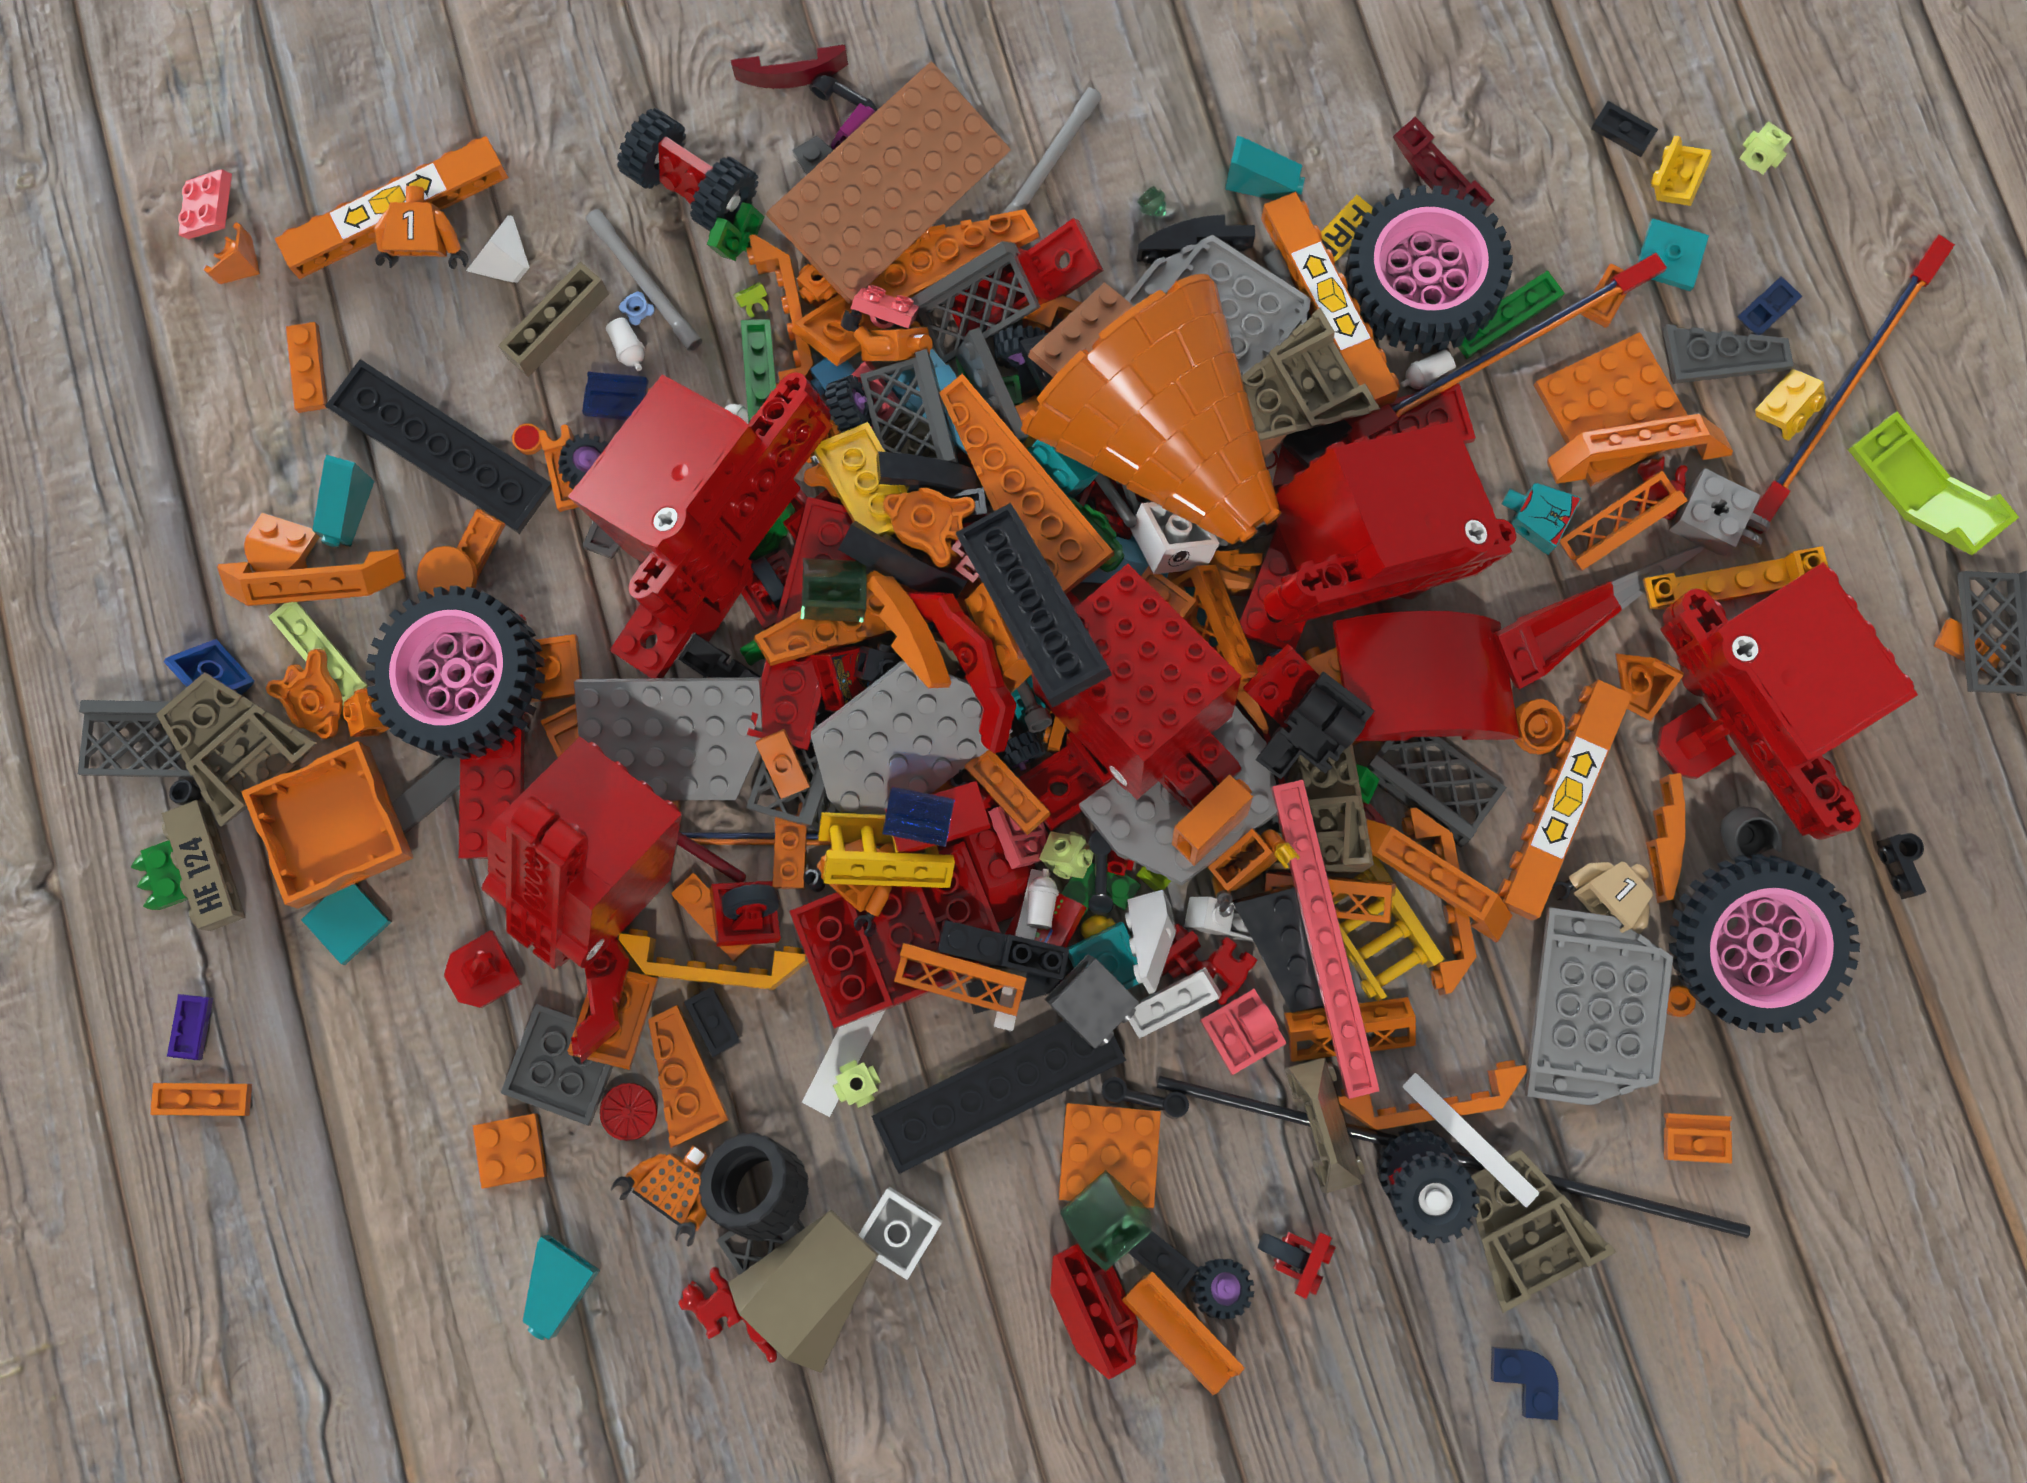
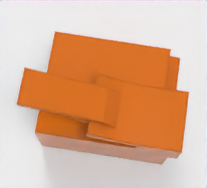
M1239 550L1215 551L1209 565L1215 564L1218 569L1255 580L1256 566H1262V553H1239ZM1226 589L1229 596H1250L1252 591L1247 589Z

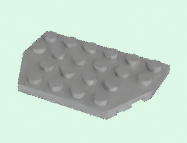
M1214 235L1200 240L1198 244L1188 245L1182 248L1181 252L1166 259L1161 257L1155 260L1125 297L1128 302L1135 306L1160 289L1166 294L1174 283L1182 278L1195 274L1209 275L1217 284L1223 314L1226 317L1241 376L1257 362L1260 363L1275 346L1280 345L1291 335L1292 331L1307 321L1311 299Z
M902 660L811 731V739L828 800L841 813L887 815L886 808L930 795L959 773L960 769L963 770L964 766L971 759L980 757L989 749L982 744L981 734L979 733L983 708L965 678L962 680L949 674L952 682L949 688H928Z
M761 677L577 679L574 682L579 737H582L588 743L593 742L597 744L605 756L613 762L618 761L622 763L630 775L638 781L643 780L653 788L654 793L663 800L737 799L759 751L755 742L760 738L747 735L748 728L762 732ZM752 712L758 714L756 727L751 720Z
M1236 706L1234 707L1232 717L1212 735L1235 757L1242 768V771L1234 779L1243 780L1252 791L1253 799L1248 816L1203 859L1193 866L1172 845L1174 826L1190 810L1187 807H1183L1159 781L1136 800L1131 793L1123 789L1113 779L1079 804V808L1118 856L1126 860L1130 859L1146 867L1147 870L1164 875L1168 880L1182 886L1218 859L1252 828L1256 831L1277 815V809L1270 788L1276 786L1274 774L1255 760L1267 743Z
M1547 907L1525 1096L1591 1106L1600 1103L1602 1100L1659 1083L1673 956L1632 929L1621 933L1619 929L1624 925L1614 916Z

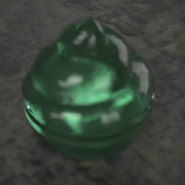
M1153 185L1137 200V203L1141 206L1140 211L1146 215L1165 216L1166 195L1163 190H1158Z

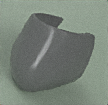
M1737 807L1732 809L1721 821L1720 831L1723 843L1731 860L1735 861L1734 857L1742 855L1752 859V854H1761L1771 849L1782 852L1780 831L1773 820L1758 808Z

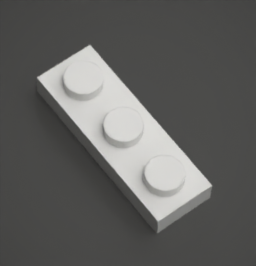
M1205 967L1138 1001L1139 1004L1135 1007L1136 1012L1128 1021L1140 1039L1219 999L1221 992Z

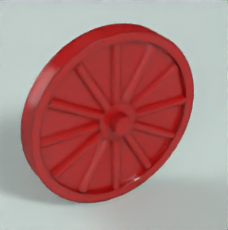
M624 1083L615 1086L604 1096L600 1105L602 1126L612 1137L623 1141L636 1140L646 1135L652 1129L657 1118V1104L653 1095L639 1084Z

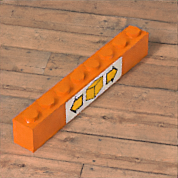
M485 136L481 139L471 140L466 146L456 151L447 152L441 158L429 164H422L414 171L402 177H395L384 186L368 190L361 197L351 202L341 203L334 210L324 215L314 216L309 222L297 228H290L274 239L290 270L298 279H302L376 243V224L383 213L388 210L391 202H406V186L423 187L424 202L432 203L441 211L509 177L489 139Z
M1294 192L1264 204L1261 220L1276 249L1281 251L1297 290L1311 298L1309 307L1311 317L1317 309H1322L1335 331L1333 342L1359 386L1364 383L1366 384L1379 408L1388 403L1395 402L1400 389L1398 378L1395 373H1390L1386 365L1387 360L1384 351L1380 347L1377 348L1373 340L1374 336L1371 326L1367 322L1364 323L1357 300L1351 298L1347 291V281L1342 273L1339 274L1335 268V260L1331 250L1326 249L1323 245L1319 227L1312 224L1306 202L1300 201L1297 193Z
M1599 679L1583 688L1578 702L1582 703L1578 713H1573L1567 725V729L1570 730L1566 741L1562 740L1555 754L1559 758L1555 768L1551 767L1545 777L1544 784L1547 785L1544 795H1539L1533 805L1532 812L1536 813L1532 823L1526 824L1520 839L1524 841L1520 852L1516 850L1509 863V868H1512L1508 880L1504 879L1497 892L1509 911L1531 921L1540 918L1633 694Z

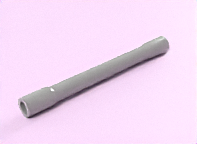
M1091 87L1087 88L1075 106L1072 115L1012 203L1006 207L1003 213L1023 210L1027 207L1077 131L1102 99L1101 94Z
M594 209L588 213L586 221L600 239L605 241L670 324L673 332L686 349L693 351L698 348L702 343V339L668 300L617 235L614 227L600 209Z

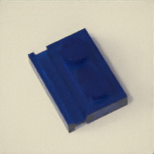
M588 372L582 413L587 417L627 420L647 395V377Z
M892 787L882 834L946 847L955 799Z

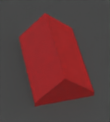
M977 781L885 809L898 853H912L991 828Z

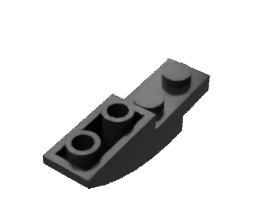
M1225 215L1192 218L1165 227L1138 243L1136 259L1137 262L1153 264L1155 260L1161 257L1166 259L1181 252L1182 248L1198 244L1200 240L1214 235L1239 252L1245 251L1253 247L1256 236L1255 225H1226Z
M943 920L936 952L1014 971L1063 980L1070 949Z

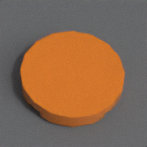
M452 546L433 548L424 555L419 563L417 571L418 586L422 592L426 591L434 596L433 588L443 587L447 591H450V586H459L466 590V587L476 589L478 579L476 565L465 554L466 552L460 548Z

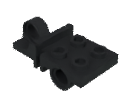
M694 634L678 660L701 674L703 678L761 677L736 659H732L729 665L726 664L731 655L715 647L697 634Z
M1322 672L1284 721L1290 726V729L1285 731L1283 728L1278 727L1268 744L1255 760L1280 779H1282L1300 755L1326 774L1332 768L1326 760L1330 757L1334 761H1338L1341 753L1360 735L1366 725V721L1373 714L1374 710L1328 674Z

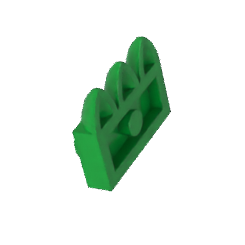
M170 840L141 850V854L134 860L131 868L147 872L141 878L137 887L142 890L153 891V894L147 898L143 907L150 910H162L188 900L180 888V881L182 880L180 871L175 867L171 859L173 849Z

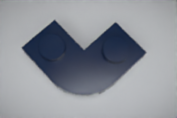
M1492 1347L1491 1380L1493 1382L1523 1384L1522 1416L1533 1419L1558 1420L1559 1382L1552 1364L1542 1355L1528 1349Z

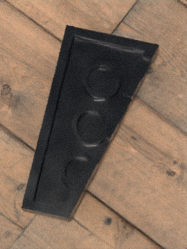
M1288 885L1232 900L1290 1011L1294 1013L1322 1005L1295 887Z

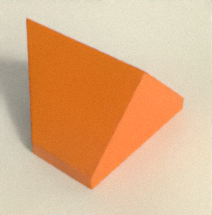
M237 222L233 225V228L237 231L236 241L226 236L224 249L219 254L214 253L213 255L221 261L212 268L206 265L203 269L218 284L260 274L253 239L242 225Z
M1615 653L1621 690L1633 694L1627 709L1651 721L1681 680L1684 672L1657 658Z

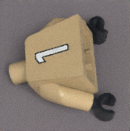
M1623 861L1615 866L1609 862L1589 863L1568 876L1570 880L1556 882L1552 887V890L1556 886H1562L1565 889V895L1557 899V901L1565 900L1570 895V890L1576 888L1575 896L1591 913L1617 918L1624 925L1619 929L1621 933L1632 929L1636 933L1641 934L1648 926L1650 913L1648 902L1653 894L1652 890L1644 883L1649 877V873L1640 864H1635L1630 868Z

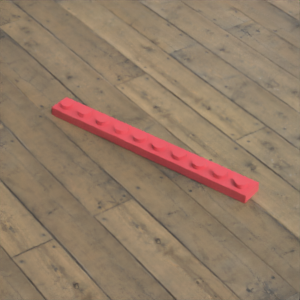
M1299 780L1270 787L1277 809L1283 840L1289 843L1300 856L1298 860L1297 858L1290 860L1289 865L1346 1098L1350 1099L1379 1092L1378 1081L1304 781Z

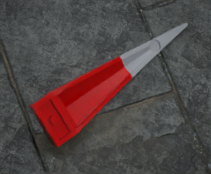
M1694 546L1516 619V622L1495 632L1493 636L1514 687L1521 689L1547 675L1594 632L1645 593L1644 578L1672 573L1703 551L1704 547Z

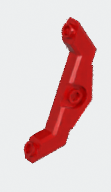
M906 592L924 620L933 621L949 651L954 652L967 676L965 678L983 708L979 724L982 744L994 754L1005 751L1017 704L1003 681L991 639L964 614L953 593Z
M617 938L585 969L591 1015L576 1027L577 1036L571 1037L573 1056L580 1055L581 1063L620 1029L617 1008L620 1006L630 960Z

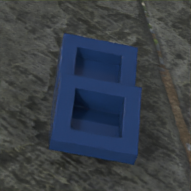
M1780 276L1737 318L1753 334L1762 335L1802 298V295Z

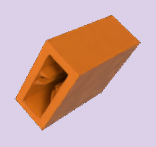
M1231 775L1227 776L1174 826L1172 845L1193 866L1203 859L1248 816L1253 799L1250 787L1241 779L1235 780Z

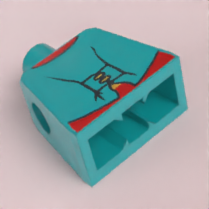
M1534 483L1525 496L1510 488L1501 504L1516 512L1511 522L1515 531L1542 552L1549 555L1557 547L1582 498Z

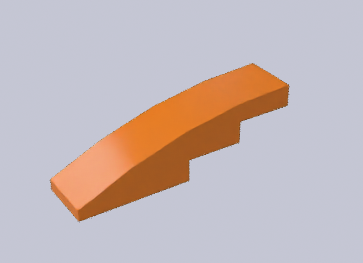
M872 576L866 586L884 604V608L878 616L897 636L891 647L928 688H949L952 682L942 654L927 623L912 599L893 576Z
M1681 773L1669 774L1659 779L1664 806L1653 811L1658 838L1646 843L1657 903H1664L1674 899L1682 868L1685 844V799Z

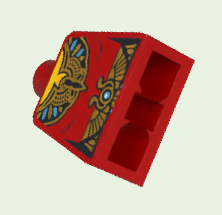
M846 645L811 655L826 710L838 711L869 687V680L854 676L860 646L863 645Z

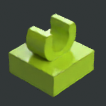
M760 282L733 294L738 306L741 308L745 306L746 314L750 318L755 317L751 309L755 303H760L763 310L768 311V304L762 299L767 296V293Z

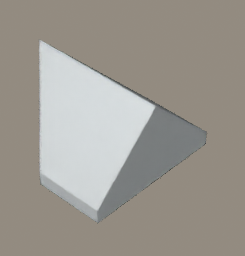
M513 216L505 218L468 267L467 272L518 283L529 269V264Z

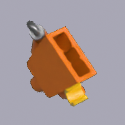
M1252 828L1208 866L1214 875L1212 877V885L1217 902L1220 904L1219 914L1222 917H1228L1234 910V906L1230 905L1233 899L1231 891L1248 886L1275 863L1277 859L1284 868H1288L1287 864L1293 858L1298 860L1300 858L1294 848L1289 843H1286L1276 831L1268 829L1259 836L1254 828Z

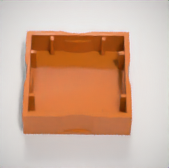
M359 741L317 758L302 769L280 774L241 791L255 829L266 846L270 868L284 904L299 909L414 858L371 749Z

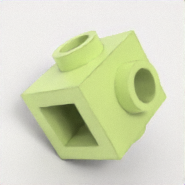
M1768 121L1759 133L1753 130L1742 144L1747 149L1740 156V159L1750 169L1764 175L1770 166L1776 169L1788 154L1783 149L1792 137Z
M1051 831L1039 859L1052 873L1061 878L1070 879V877H1077L1083 879L1088 867L1092 863L1094 853L1086 842V838L1081 834L1075 832L1063 834Z
M855 1059L839 1068L841 1074L836 1076L838 1083L834 1084L833 1087L840 1102L847 1100L849 1105L856 1103L857 1107L860 1108L875 1100L873 1093L878 1091L876 1085L881 1081L873 1065L867 1068L865 1062L858 1065ZM855 1077L860 1078L863 1082V1086L859 1090L852 1089L850 1085L851 1080Z

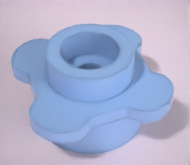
M642 292L628 295L619 305L620 311L626 313L630 324L634 326L639 325L646 316H652L655 311L654 306L647 303ZM636 306L640 307L638 311L634 310Z

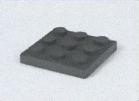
M535 1004L500 1093L591 1126L614 1066L588 1059L581 1063L579 1057L568 1055V1048L578 1018L540 1004Z

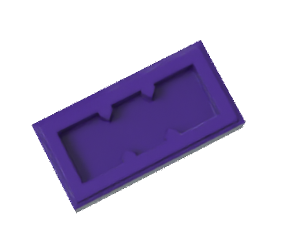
M178 994L167 1057L202 1060L213 998Z

